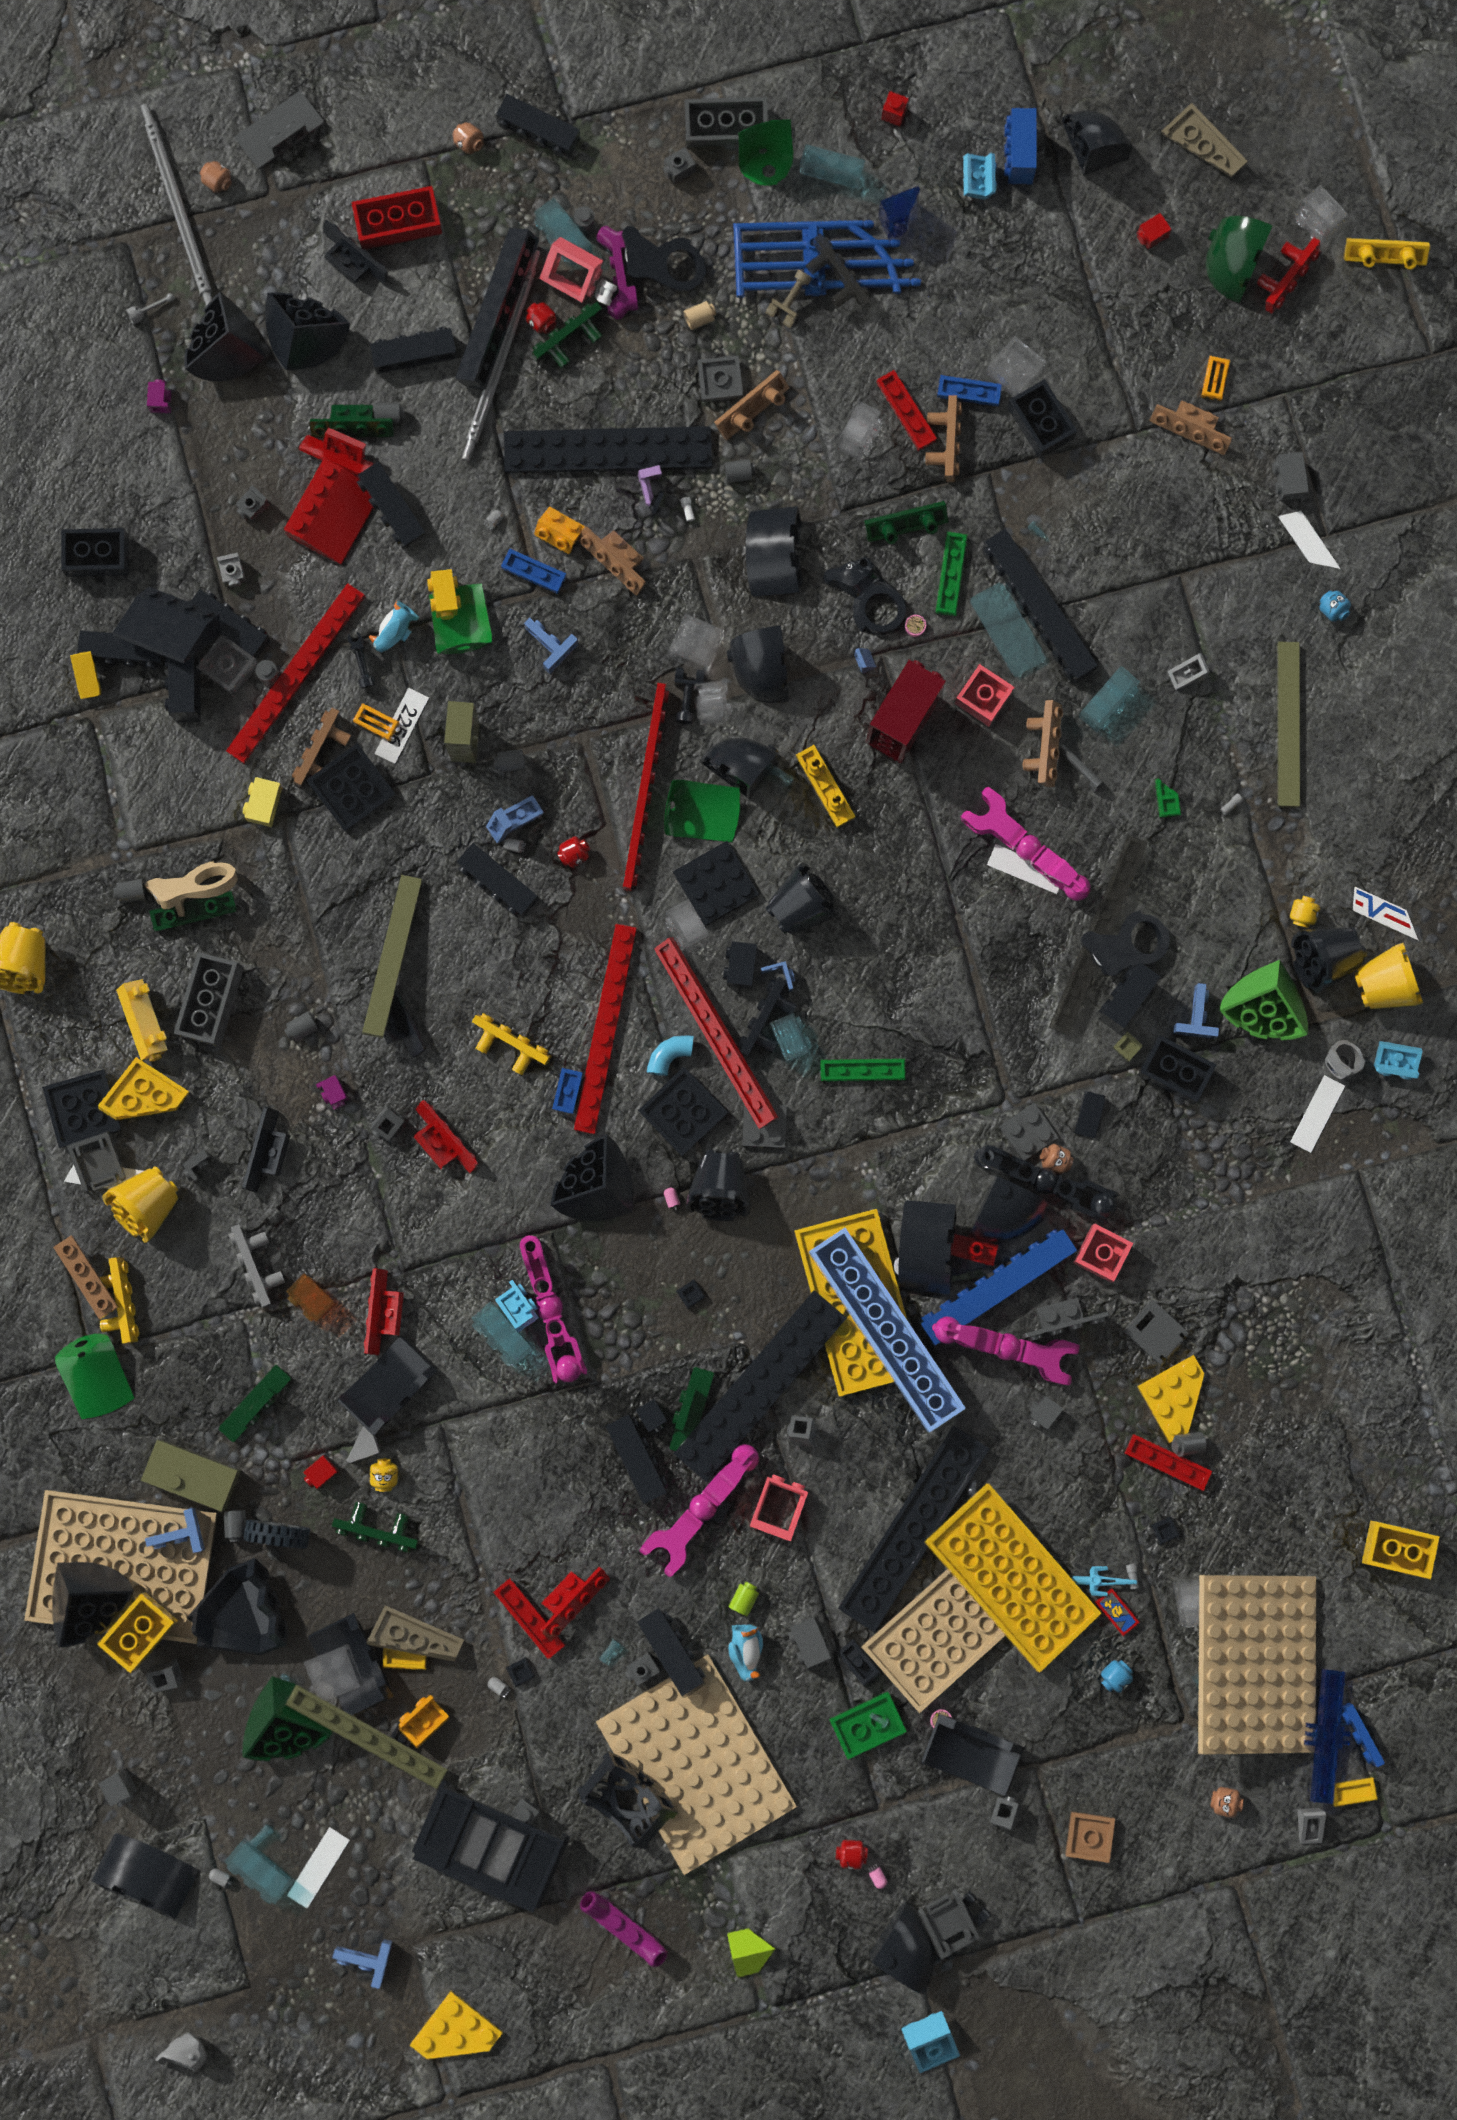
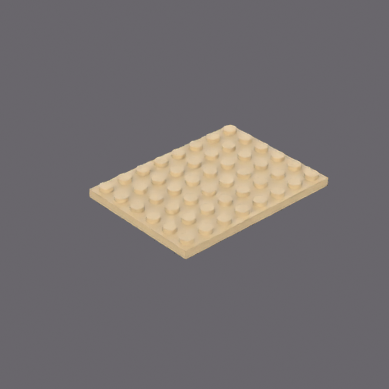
M45 1490L24 1621L53 1624L52 1594L57 1563L91 1562L113 1568L129 1580L134 1591L127 1609L141 1593L146 1592L178 1620L163 1638L164 1640L197 1644L198 1638L191 1633L192 1622L187 1617L205 1596L218 1513L196 1510L205 1547L204 1551L193 1553L189 1536L186 1542L175 1544L173 1540L166 1542L167 1547L154 1550L153 1546H146L145 1538L187 1528L183 1511L187 1509ZM120 1613V1615L114 1620V1624L120 1619V1617L124 1613Z
M1199 1575L1198 1754L1316 1752V1576Z
M709 1654L694 1662L695 1667L698 1668L700 1666L705 1673L706 1678L703 1680L706 1685L688 1697L683 1698L669 1677L596 1721L613 1753L630 1762L629 1766L635 1771L639 1772L642 1770L655 1781L653 1786L659 1793L665 1792L677 1809L678 1814L674 1819L670 1818L659 1832L684 1875L797 1807ZM634 1787L636 1793L638 1794L639 1790ZM643 1797L644 1804L650 1803L646 1797ZM659 1814L651 1817L653 1822L659 1816Z

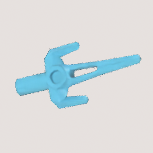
M1092 1566L1090 1576H1072V1580L1077 1585H1090V1593L1093 1596H1108L1107 1592L1097 1591L1100 1586L1137 1584V1580L1099 1576L1097 1571L1108 1570L1107 1566ZM1102 1580H1114L1116 1582L1102 1583Z

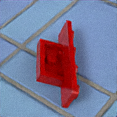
M331 428L326 430L324 441L307 435L299 446L300 451L320 460L325 458L355 475H358L374 464L364 459L365 443Z
M425 1100L421 1101L416 1111L428 1125L415 1134V1140L440 1169L457 1158L469 1173L473 1172L478 1166L474 1154L469 1152L463 1146L461 1139L451 1132L448 1124L435 1113L433 1106Z
M373 1268L364 1354L379 1355L381 1334L400 1336L404 1293L386 1291L388 1270Z
M598 1567L585 1582L571 1571L542 1602L543 1606L554 1614L540 1629L547 1640L552 1642L610 1580L601 1567Z

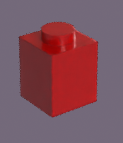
M890 91L882 109L881 120L900 127L907 111L909 98Z
M1159 213L1139 226L1137 238L1149 250L1168 238L1172 229L1162 214Z
M323 1455L303 1472L306 1475L304 1480L311 1488L315 1486L319 1489L335 1476L339 1470L326 1455Z

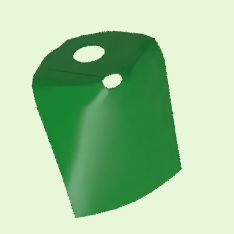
M791 119L763 122L738 133L739 168L746 178L759 185L772 186L787 176L793 162ZM766 149L767 152L765 154H761L759 150ZM766 165H771L775 168V174L772 177H765L762 170Z
M482 583L455 588L456 596H460L461 608H458L457 616H454V618L447 620L436 618V611L432 612L431 610L437 654L472 652L492 642V633ZM433 594L429 595V600L433 599Z
M683 779L673 780L665 810V834L674 837L732 842L739 819V788ZM672 801L675 803V807L673 809H671Z
M96 1333L80 1337L66 1345L55 1356L57 1369L81 1419L110 1413L134 1399L114 1346L107 1335ZM81 1341H88L84 1346L75 1347ZM85 1352L84 1357H78L79 1353Z

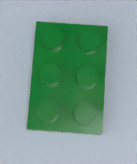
M888 1691L829 1718L847 1760L907 1732Z

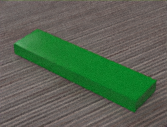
M947 532L935 614L956 617L967 534Z
M905 1059L820 1060L821 1082L906 1080Z

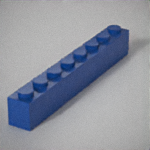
M1057 1229L1049 1232L1045 1235L1047 1240L1041 1244L1039 1241H1036L1028 1247L1029 1252L1024 1255L1021 1252L1010 1259L1011 1264L1006 1267L1003 1264L993 1270V1276L988 1279L986 1276L975 1282V1288L970 1291L968 1288L957 1294L959 1297L957 1300L951 1302L949 1299L939 1306L941 1309L939 1312L934 1314L931 1311L922 1317L923 1322L919 1325L933 1346L940 1341L932 1330V1326L941 1318L946 1316L953 1317L960 1325H966L1076 1252L1077 1249L1065 1231L1062 1229L1058 1232Z

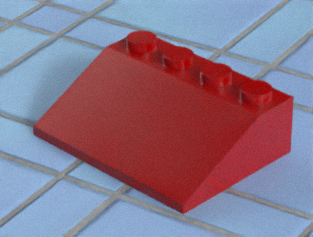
M324 458L284 528L285 534L294 541L342 565L373 510L368 501L371 497L367 491L364 493L361 491L356 483L359 479L355 475Z

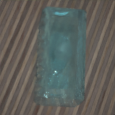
M794 1013L770 1023L786 1064L810 1054L809 1049L812 1048L808 1036L804 1037L801 1032L804 1026L800 1017H795Z

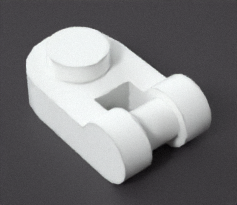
M601 279L595 291V299L610 306L612 301L610 298L613 292H616L618 286L605 279Z

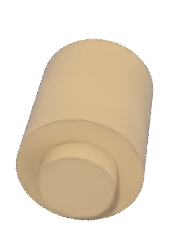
M707 301L683 311L691 330L714 321V316L716 315L713 304H708Z

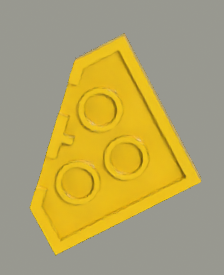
M135 1057L100 1102L98 1109L115 1120L176 1111L189 1095V1091Z
M1194 1355L1137 1386L1169 1443L1173 1441L1176 1435L1189 1433L1204 1377V1372Z
M451 1990L410 2043V2046L426 2059L486 2052L491 2049L503 2031Z

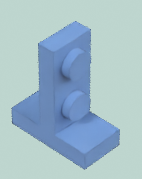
M529 618L524 623L525 629L552 653L543 663L544 669L549 674L579 645L578 639L572 634L559 645L560 641L553 634L549 636L544 631L545 627L538 620L534 622Z
M532 795L504 811L502 808L494 811L486 827L498 844L506 838L507 834L537 819L544 812Z
M1198 983L1195 985L1191 1025L1176 1023L1173 1027V1034L1210 1039L1218 1037L1219 1028L1202 1026V1023H1206L1207 1011H1204V1003H1207L1209 998V990H1206V984Z
M196 1508L183 1510L187 1528L145 1538L146 1546H153L155 1550L167 1547L166 1542L174 1540L175 1544L186 1542L189 1536L193 1553L204 1551L205 1547Z
M383 1940L379 1956L337 1946L333 1959H337V1963L342 1965L357 1964L359 1969L371 1971L372 1968L375 1969L371 1987L380 1989L393 1941Z

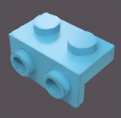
M967 153L963 156L964 196L986 200L996 192L997 182L995 181L997 167L995 154L990 153L983 157Z
M1379 1041L1374 1062L1375 1069L1384 1076L1394 1074L1407 1080L1418 1078V1068L1423 1052L1422 1048Z
M511 1280L509 1283L512 1288L496 1298L495 1301L519 1333L539 1318L535 1313V1310L538 1308L531 1298L526 1300L524 1296L527 1295V1292L521 1284L516 1285Z

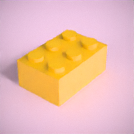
M1370 1521L1362 1563L1431 1579L1439 1536Z
M144 1592L139 1595L97 1645L129 1673L136 1671L178 1620L149 1594Z

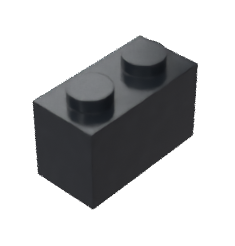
M732 941L731 947L727 946L725 959H729V968L724 967L723 980H727V986L752 989L757 944Z

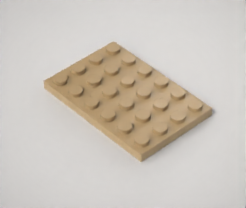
M947 1569L861 1647L920 1713L998 1643L1005 1634Z

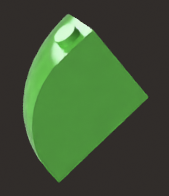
M1281 960L1259 968L1242 978L1226 993L1221 1002L1220 1011L1229 1022L1237 1028L1241 1027L1250 1032L1252 1036L1263 1039L1270 1037L1291 1040L1308 1035V1021L1302 999Z

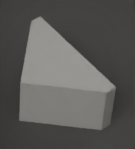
M1199 653L1172 668L1168 673L1175 690H1179L1204 680L1209 674V669L1202 653Z
M363 1426L346 1461L353 1463L381 1453L376 1435L373 1436Z
M1320 1808L1297 1809L1300 1844L1322 1843L1326 1818L1325 1811Z

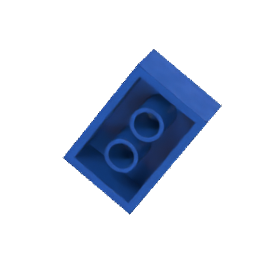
M1012 108L1010 116L1006 117V124L1004 126V137H1006V144L1004 145V157H1006L1004 176H1008V184L1033 183L1036 171L1037 108Z

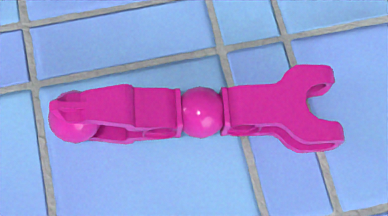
M985 787L982 791V799L990 807L989 813L984 816H978L971 811H965L960 816L962 822L974 833L979 835L992 834L1013 851L1016 850L1017 855L1021 859L1030 861L1031 866L1051 884L1065 891V894L1070 899L1080 901L1088 897L1091 891L1089 880L1082 875H1078L1066 860L1060 858L1045 845L1042 846L1037 837L1027 835V831L1006 813L1004 798L991 788Z
M532 1235L526 1236L520 1242V1250L533 1290L538 1295L536 1297V1306L538 1308L536 1312L543 1319V1322L547 1323L548 1344L545 1347V1352L552 1371L553 1381L556 1384L559 1380L573 1382L579 1378L581 1373L586 1375L587 1368L583 1362L577 1339L569 1335L564 1321L560 1319L563 1317L561 1314L563 1304L561 1299L555 1295V1291L552 1292L553 1284L540 1240ZM528 1241L535 1243L536 1248L532 1252L526 1249ZM541 1280L549 1284V1289L545 1293L537 1289V1283ZM552 1322H559L562 1329L560 1333L554 1334L550 1331L549 1326ZM566 1342H571L575 1356L565 1355L555 1363L551 1347L556 1345L562 1346Z
M948 1316L941 1318L932 1326L937 1339L944 1344L955 1342L967 1348L997 1355L1002 1360H1014L1037 1367L1040 1375L1046 1381L1068 1386L1071 1384V1375L1061 1371L1059 1361L1066 1353L1078 1354L1080 1349L1078 1344L1054 1339L1045 1345H1040L1018 1339L1010 1333L1001 1334L981 1327L960 1325L955 1318Z
M744 1444L738 1446L732 1453V1461L720 1470L702 1491V1494L692 1498L689 1508L669 1530L653 1532L642 1545L639 1552L643 1555H648L656 1547L667 1549L671 1560L664 1572L668 1577L673 1576L686 1561V1544L704 1524V1521L714 1517L717 1507L736 1487L744 1472H749L756 1468L759 1463L757 1450L751 1445Z

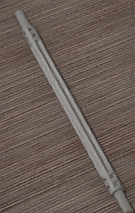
M143 104L141 109L146 121L145 128L200 295H203L207 306L212 300V289L157 122L153 119L149 104Z
M538 250L535 251L486 390L482 392L471 427L469 428L466 437L467 444L461 458L464 461H470L475 443L477 444L493 395L536 274L535 268L541 253Z

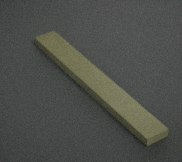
M1299 642L1277 643L1278 807L1300 806Z
M401 875L362 1031L364 1035L384 1039L422 885V879Z
M298 1685L295 1686L285 1704L435 1789H438L448 1769Z

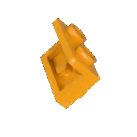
M549 506L538 520L534 535L559 550L570 554L585 526Z
M432 1695L420 1699L416 1704L417 1708L411 1713H405L399 1720V1730L416 1748H419L449 1719L446 1712L434 1701Z

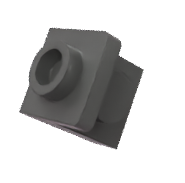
M202 1150L182 1164L185 1168L183 1173L189 1181L194 1180L196 1183L201 1181L194 1170L198 1169L199 1171L209 1164L208 1160L211 1157L206 1150Z

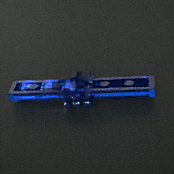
M1322 1669L1317 1724L1306 1723V1727L1313 1728V1732L1305 1731V1736L1312 1737V1741L1304 1740V1745L1315 1746L1310 1801L1333 1804L1338 1749H1342V1745H1350V1741L1343 1740V1736L1350 1737L1351 1732L1344 1731V1727L1340 1726L1345 1681L1344 1671Z

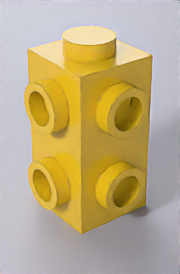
M452 569L431 571L430 579H427L428 591L433 592V599H430L432 612L436 611V618L452 619L454 616H457L458 608H461L460 596L455 594V588H458L457 576L452 575Z

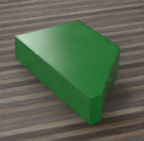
M1155 779L1159 818L1181 816L1179 794L1162 783L1160 779Z

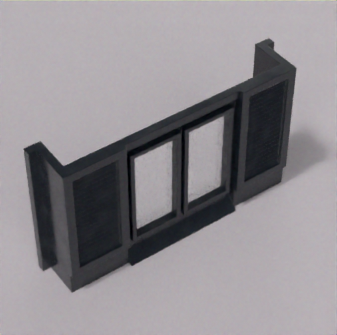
M442 1780L413 1847L412 1853H415L413 1860L532 1913L535 1907L540 1909L571 1836L562 1833L561 1838L449 1789L451 1783Z

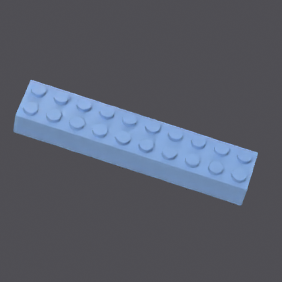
M843 1228L810 1250V1256L927 1432L930 1433L966 1409L847 1229Z

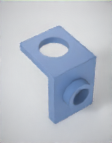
M786 961L761 968L762 974L782 969L788 992L793 991L792 981H795L792 969L787 968Z

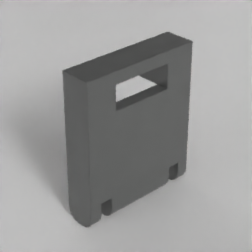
M109 1131L67 1146L84 1193L90 1192L88 1183L91 1184L93 1191L118 1183L117 1173L121 1181L126 1180ZM99 1140L100 1148L85 1153L82 1152L80 1146Z
M1150 1300L1123 1330L1128 1337L1160 1366L1164 1362L1159 1357L1162 1355L1167 1360L1184 1342L1179 1335L1182 1334L1186 1338L1190 1335L1154 1300ZM1148 1312L1155 1316L1142 1331L1135 1327Z
M956 1889L951 1891L954 1899H951L950 1895L946 1894L925 1906L928 1914H925L923 1909L917 1911L937 1955L941 1959L980 1938ZM962 1931L965 1937L948 1946L944 1941Z

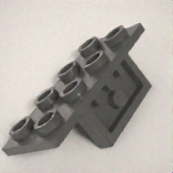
M299 91L237 134L235 140L256 168L261 169L322 126L324 121L303 93Z
M1078 1298L1036 1308L1041 1329L1022 1334L1021 1336L1022 1339L1027 1338L1028 1341L1043 1338L1042 1333L1048 1332L1049 1336L1063 1333V1328L1069 1327L1071 1331L1085 1327L1084 1322L1089 1321L1090 1325L1105 1321L1104 1317L1109 1316V1312L1083 1318Z

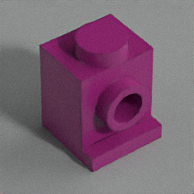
M157 379L154 382H148L147 407L150 413H171V408L168 402H171V390L167 388V381Z
M336 1075L316 1084L319 1090H324L321 1095L325 1103H330L334 1110L345 1106V1101L349 1100Z

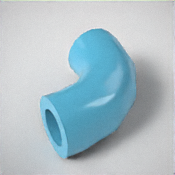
M673 1036L661 1042L651 1054L647 1073L667 1076L670 1063L675 1058L692 1056L694 1036Z

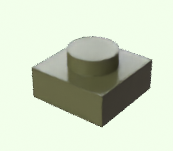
M1127 1031L1113 1049L1129 1062L1143 1045Z

